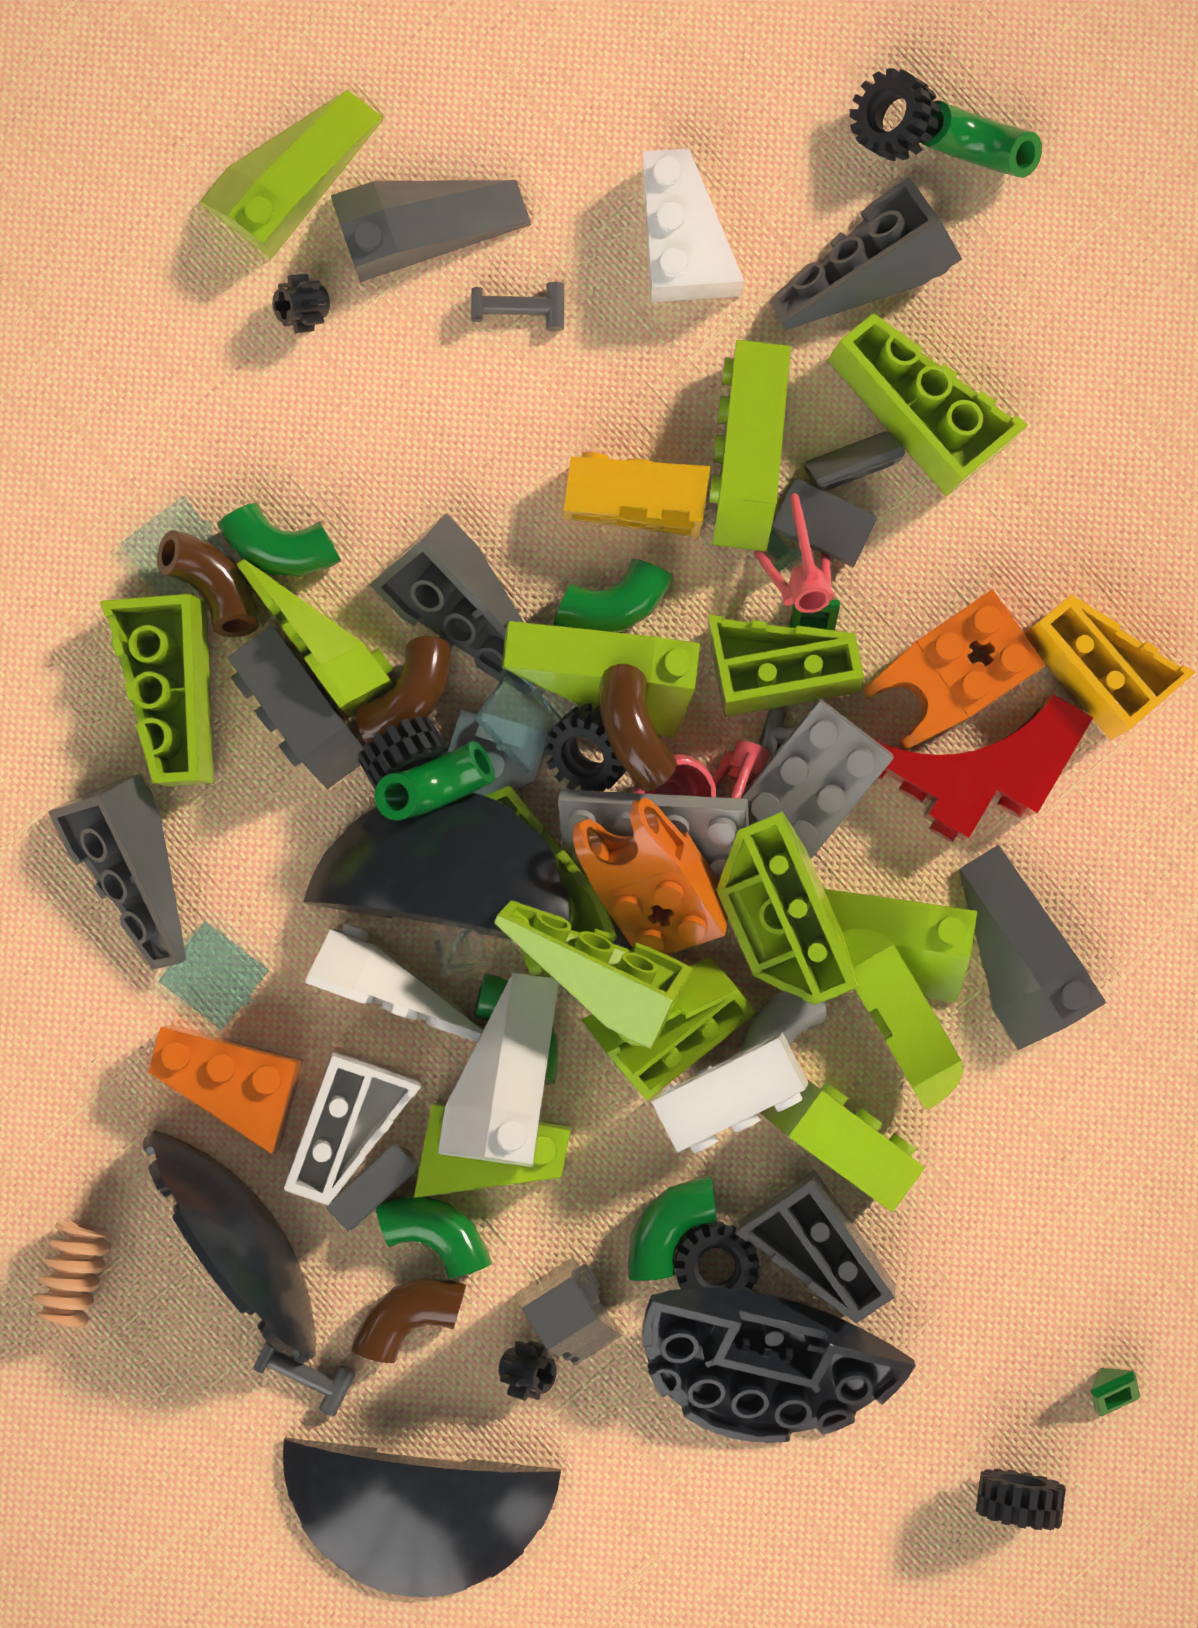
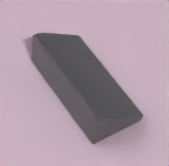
M886 431L805 462V469L811 485L828 491L899 464L905 454V450L900 442L890 432Z
M795 478L771 529L799 542L790 501L791 494L796 493L799 496L810 547L854 568L877 520V516Z
M393 1144L327 1205L328 1212L347 1231H352L417 1170L414 1155L409 1149Z

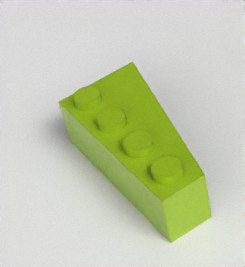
M873 313L838 342L828 358V362L900 442L945 496L948 497L1007 448L1029 424L1016 415L1013 418L994 405L997 401L983 391H980L978 394L956 378L958 373L944 363L940 366L922 353V347Z
M736 340L734 357L724 358L721 385H728L730 388L729 396H720L717 423L725 424L724 435H716L713 463H720L721 469L720 475L712 474L709 503H717L712 545L767 552L777 504L791 346Z
M191 594L100 601L104 617L108 618L113 638H111L114 652L116 657L120 659L126 683H124L127 697L132 702L138 721L136 727L152 783L168 787L215 784L207 603Z

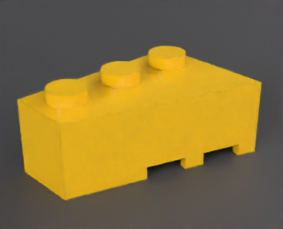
M582 452L581 457L571 456L563 508L564 519L699 538L704 517L710 466L660 463L640 458L616 460L609 459L607 455L601 453Z
M1071 594L1024 634L1046 666L1087 714L1093 717V721L1110 740H1113L1132 729L1196 672L1185 665L1179 666L1159 654L1157 647L1147 641L1144 643L1140 642L1121 630L1120 624Z

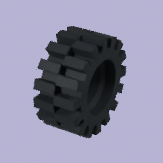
M894 68L886 69V75L878 71L872 75L875 81L874 84L865 80L860 86L866 91L862 97L855 93L852 101L858 104L859 107L858 109H850L849 117L857 122L851 124L850 128L852 133L858 135L855 138L858 143L866 149L887 160L896 161L897 157L903 161L909 159L908 150L916 155L923 150L919 145L921 140L929 144L933 138L927 131L929 127L937 129L939 120L931 116L932 114L940 113L939 104L933 101L937 96L933 90L928 88L929 86L907 71L902 69L897 71ZM904 99L906 101V111L902 121L893 130L885 131L883 129V118L887 109L896 100Z
M584 704L580 709L576 706L554 725L547 734L545 741L549 743L544 747V755L552 756L546 762L550 770L557 767L559 772L554 777L559 782L564 777L567 778L569 783L566 788L570 790H575L579 785L581 790L604 791L606 788L609 790L626 772L618 761L606 736L600 714V705L593 711L592 704ZM583 736L595 742L603 754V762H594L585 757L577 746L576 738Z
M416 716L410 722L408 718L400 721L397 727H394V725L387 727V732L383 735L380 733L373 737L374 742H367L364 745V751L359 753L358 761L375 789L378 782L384 776L425 764L449 753V749L429 717L421 718Z
M724 1222L701 1225L696 1230L691 1229L686 1234L687 1237L680 1241L677 1247V1255H675L674 1265L679 1287L681 1289L728 1288L752 1291L754 1284L757 1285L759 1279L758 1268H760L759 1259L753 1244L750 1241L746 1242L735 1234L737 1227L725 1225ZM713 1248H721L728 1251L735 1261V1269L732 1276L727 1281L719 1284L706 1281L700 1275L698 1269L701 1256Z
M986 1469L980 1473L976 1512H979L980 1516L987 1517L991 1521H1001V1524L1018 1525V1528L1026 1529V1527H1031L1034 1530H1042V1528L1046 1530L1059 1529L1062 1525L1066 1488L1064 1484H1059L1056 1480H1047V1477L1041 1475L1033 1476L1032 1473L1024 1472V1474L1017 1473L1015 1470H1008L1007 1472L1002 1469H994V1471Z

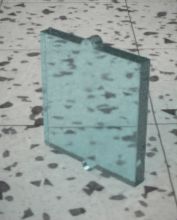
M182 496L120 543L140 569L138 571L139 577L142 579L147 578L159 596L179 595L191 586L177 578L162 575L158 570V548L163 536L168 531L175 530L213 544L223 554L230 557L212 533V524L207 520H202L185 496Z
M506 671L474 719L496 742V748L499 751L503 750L525 774L530 772L544 751V747L549 743L545 741L547 734L562 717L542 696L543 692L540 688L536 689L530 682Z
M205 921L185 946L187 959L180 964L171 965L158 982L222 1031L242 1005L250 1004L251 998L249 996L270 970Z

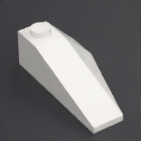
M512 973L445 1105L438 1154L533 1167L559 985L554 978Z

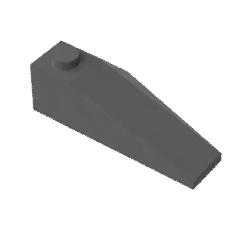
M910 177L871 202L860 213L863 221L848 236L840 232L830 242L833 249L820 263L813 262L807 264L769 300L785 330L922 286L933 278L943 275L951 266L962 260L941 220Z
M517 180L372 181L330 195L360 282L531 225Z
M447 513L421 534L371 582L370 586L403 620L413 626L418 622L440 635L439 638L447 641L451 648L455 645L474 657L476 667L519 695L523 696L536 686L502 668L506 624L508 621H524L479 547Z
M141 773L112 782L49 810L48 813L67 853L76 865L82 862L87 865L98 881L93 888L102 900L108 897L122 913L120 918L122 928L152 969L180 964L187 958L161 815L154 802L152 791L146 785Z
M996 845L958 869L968 910L977 911L975 934L980 950L981 965L984 968L989 987L992 1010L1017 1050L1069 1027L1106 1004L1105 999L1077 955L999 845Z

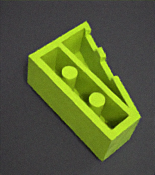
M708 614L707 632L724 717L817 701L819 698L828 699L860 693L864 681V673L855 633L796 626V628L766 625L767 622L752 620V623L727 620L723 619V616Z
M711 956L690 966L693 968L651 1049L644 1045L635 1046L623 1041L617 1032L607 1028L593 1014L581 1019L606 1054L647 1101L756 1014L739 989Z
M435 1101L431 1105L414 1198L562 1177L571 1126L539 1120L533 1167L438 1154L446 1102Z

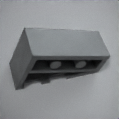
M270 625L227 657L237 673L231 676V679L247 699L252 695L255 696L261 705L254 710L271 733L276 729L279 730L285 740L278 745L294 767L303 763L329 789L360 766L358 755L361 751H364V746L353 735L345 724L346 721L335 710L315 679L273 625Z
M815 1169L738 1222L735 1234L746 1242L750 1241L770 1256L774 1263L782 1269L786 1268L805 1282L810 1290L855 1323H858L895 1298L896 1283Z
M574 1257L526 1286L521 1309L546 1349L557 1356L562 1355L564 1360H570L573 1365H577L622 1335L598 1297L600 1295L598 1288L601 1286L587 1263L579 1267Z

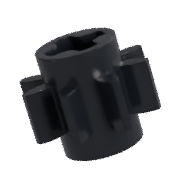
M308 274L288 275V283L278 284L279 289L273 295L272 305L276 318L282 322L284 327L293 326L296 334L313 332L315 324H324V318L328 315L330 309V299L327 290L320 285L319 280L309 281Z
M531 1340L527 1344L516 1341L515 1347L509 1348L504 1352L499 1362L498 1371L500 1382L509 1384L508 1396L526 1401L528 1397L539 1400L540 1394H544L551 1389L556 1379L557 1368L555 1359L545 1357L548 1350L544 1344Z

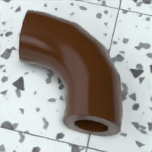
M175 530L168 531L163 536L158 548L157 566L159 572L162 575L187 582L201 594L208 604L212 617L213 631L216 634L233 638L242 637L256 631L259 626L258 615L250 585L235 563L209 542L187 533Z
M422 636L414 638L406 644L404 667L396 684L385 695L372 702L360 705L357 709V726L365 743L374 742L373 737L378 733L383 735L387 732V727L391 725L397 727L400 721L408 718L410 722L416 716L421 718L428 717L433 712L446 688L450 669L451 646L447 641L434 636Z
M616 664L604 671L600 681V714L605 733L618 761L629 777L642 791H650L664 784L671 777L676 769L677 760L659 737L650 718L646 703L647 679L644 673L637 667L629 664Z
M421 1278L393 1287L368 1309L355 1334L351 1351L369 1360L381 1363H395L405 1337L413 1330L426 1325L442 1326L454 1330L466 1284L451 1280Z

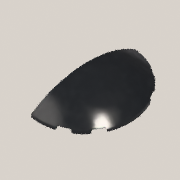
M471 793L440 808L402 820L388 819L381 814L377 807L364 813L350 824L346 831L325 852L313 873L303 901L308 905L390 919L394 916L470 929L478 934L506 939L511 938L494 922L497 915L511 900L563 917L571 924L569 893L562 884L561 876L556 866L557 859L550 846L536 829H532L522 818L516 815L514 810L494 799L477 793Z
M157 1130L149 1133L143 1140V1150L149 1156L154 1153L156 1156V1160L148 1166L157 1190L164 1197L168 1198L173 1195L177 1203L173 1205L174 1214L172 1218L204 1268L240 1313L246 1312L249 1315L256 1313L262 1319L257 1323V1327L262 1336L278 1351H283L291 1346L294 1348L291 1355L295 1362H308L316 1356L315 1324L310 1295L301 1266L291 1244L273 1214L253 1190L230 1169L209 1154L181 1139Z
M688 1288L653 1294L648 1302L643 1320L642 1343L649 1362L647 1365L648 1372L662 1397L669 1395L682 1407L684 1417L696 1425L716 1434L744 1441L764 1443L789 1442L793 1432L817 1428L822 1435L840 1430L853 1424L856 1412L874 1400H877L881 1405L889 1400L905 1383L916 1366L913 1358L890 1343L837 1316L802 1303L753 1291L728 1288Z
M285 1437L283 1444V1468L288 1496L302 1523V1529L313 1545L326 1559H330L354 1580L383 1592L410 1597L443 1596L461 1592L490 1577H495L509 1567L524 1553V1549L545 1524L558 1491L561 1469L477 1459H469L468 1463L379 1453L377 1448L295 1438Z

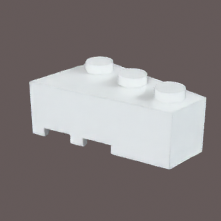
M690 149L643 151L642 176L651 303L741 297L745 281Z
M783 1032L733 1055L732 1058L714 1067L709 1066L697 1072L696 1076L678 1085L675 1082L664 1087L651 1102L677 1153L690 1147L693 1154L718 1142L715 1134L731 1126L734 1132L737 1133L760 1121L757 1113L773 1105L777 1112H780L797 1104L803 1099L800 1092L806 1089L809 1082Z
M332 1050L284 1181L283 1190L329 1205L364 1161L366 1155L393 1124V1121L405 1105L421 1088L420 1081Z

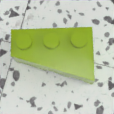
M808 1080L809 1083L806 1089L800 1092L803 1099L783 1111L777 1112L773 1105L759 1112L789 1138L892 1213L926 1168L912 1158V1155L917 1150L915 1147L896 1133H893L888 1140L878 1132L883 1123L861 1107L853 1114L843 1106L848 1097L826 1081L821 1088H818Z

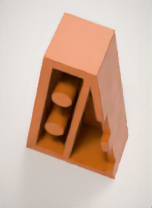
M166 1025L160 1027L148 1073L273 1154L280 1149L304 1060L175 1025Z

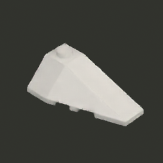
M344 924L342 931L336 929L329 930L305 981L306 984L363 1004H373V1002L382 1005L381 1008L393 1014L414 1020L419 1018L425 1020V1023L432 1027L478 1042L484 1027L381 946L368 941L370 932L348 924Z

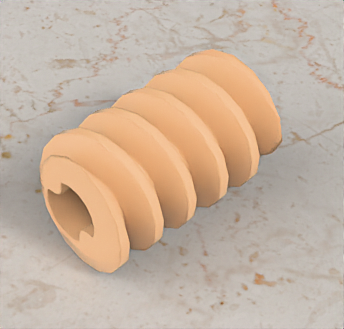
M56 1222L55 1227L65 1233L66 1238L50 1240L49 1245L61 1254L60 1257L44 1259V1264L55 1270V1273L49 1276H39L38 1282L49 1288V1292L33 1294L32 1299L44 1307L42 1312L37 1313L41 1318L57 1324L83 1327L88 1323L89 1318L82 1310L89 1309L94 1304V1298L88 1292L97 1290L100 1285L99 1279L93 1274L102 1272L106 1266L104 1260L97 1255H105L110 1252L111 1245L103 1237L113 1235L107 1230L82 1222Z

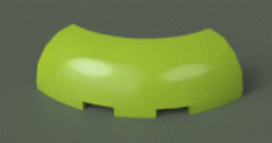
M870 928L844 931L843 935L859 984L855 991L883 1036H886L884 1039L913 1091L927 1111L948 1097L960 1083L964 1071L962 1060L895 945L883 933Z

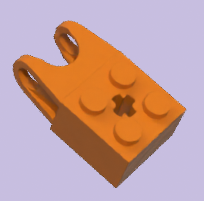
M992 589L918 639L862 691L869 699L877 693L901 687L912 691L918 697L922 708L920 720L911 729L907 737L899 741L902 749L907 750L967 720L1046 666V664ZM969 646L981 649L985 653V666L980 661L974 664L970 662L968 655L973 651Z
M644 798L632 802L633 807L629 813L634 832L632 836L622 837L613 835L591 819L575 823L573 827V844L577 857L598 899L632 947L637 942L668 955L725 936L728 916L716 891L719 879L688 832L681 833L653 801Z

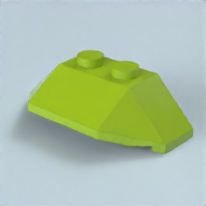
M783 811L739 829L716 891L754 977L803 998L802 1000L813 1005L858 988L859 984L843 932L808 852Z

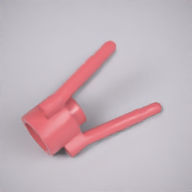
M793 493L790 496L803 564L792 571L788 585L763 551L755 550L754 555L781 592L784 605L790 606L794 604L795 608L800 612L814 613L825 608L834 599L831 587L830 557L821 553L820 569L814 565L798 494Z
M737 740L733 752L725 750L721 764L712 776L716 789L730 769L729 777L736 781L730 798L741 799L745 786L750 785L768 763L771 752L755 743Z

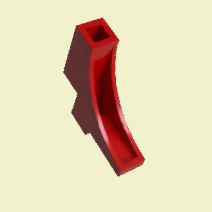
M1052 694L1045 698L1035 713L1013 733L992 745L974 751L942 755L922 754L901 750L874 739L894 756L893 760L878 778L882 780L886 774L901 783L898 790L915 801L923 803L925 798L931 800L923 817L932 822L929 827L932 832L950 842H954L956 837L961 840L968 839L993 796L999 798L998 807L1015 817L1021 818L1024 813L1028 816L1038 814L1093 717Z

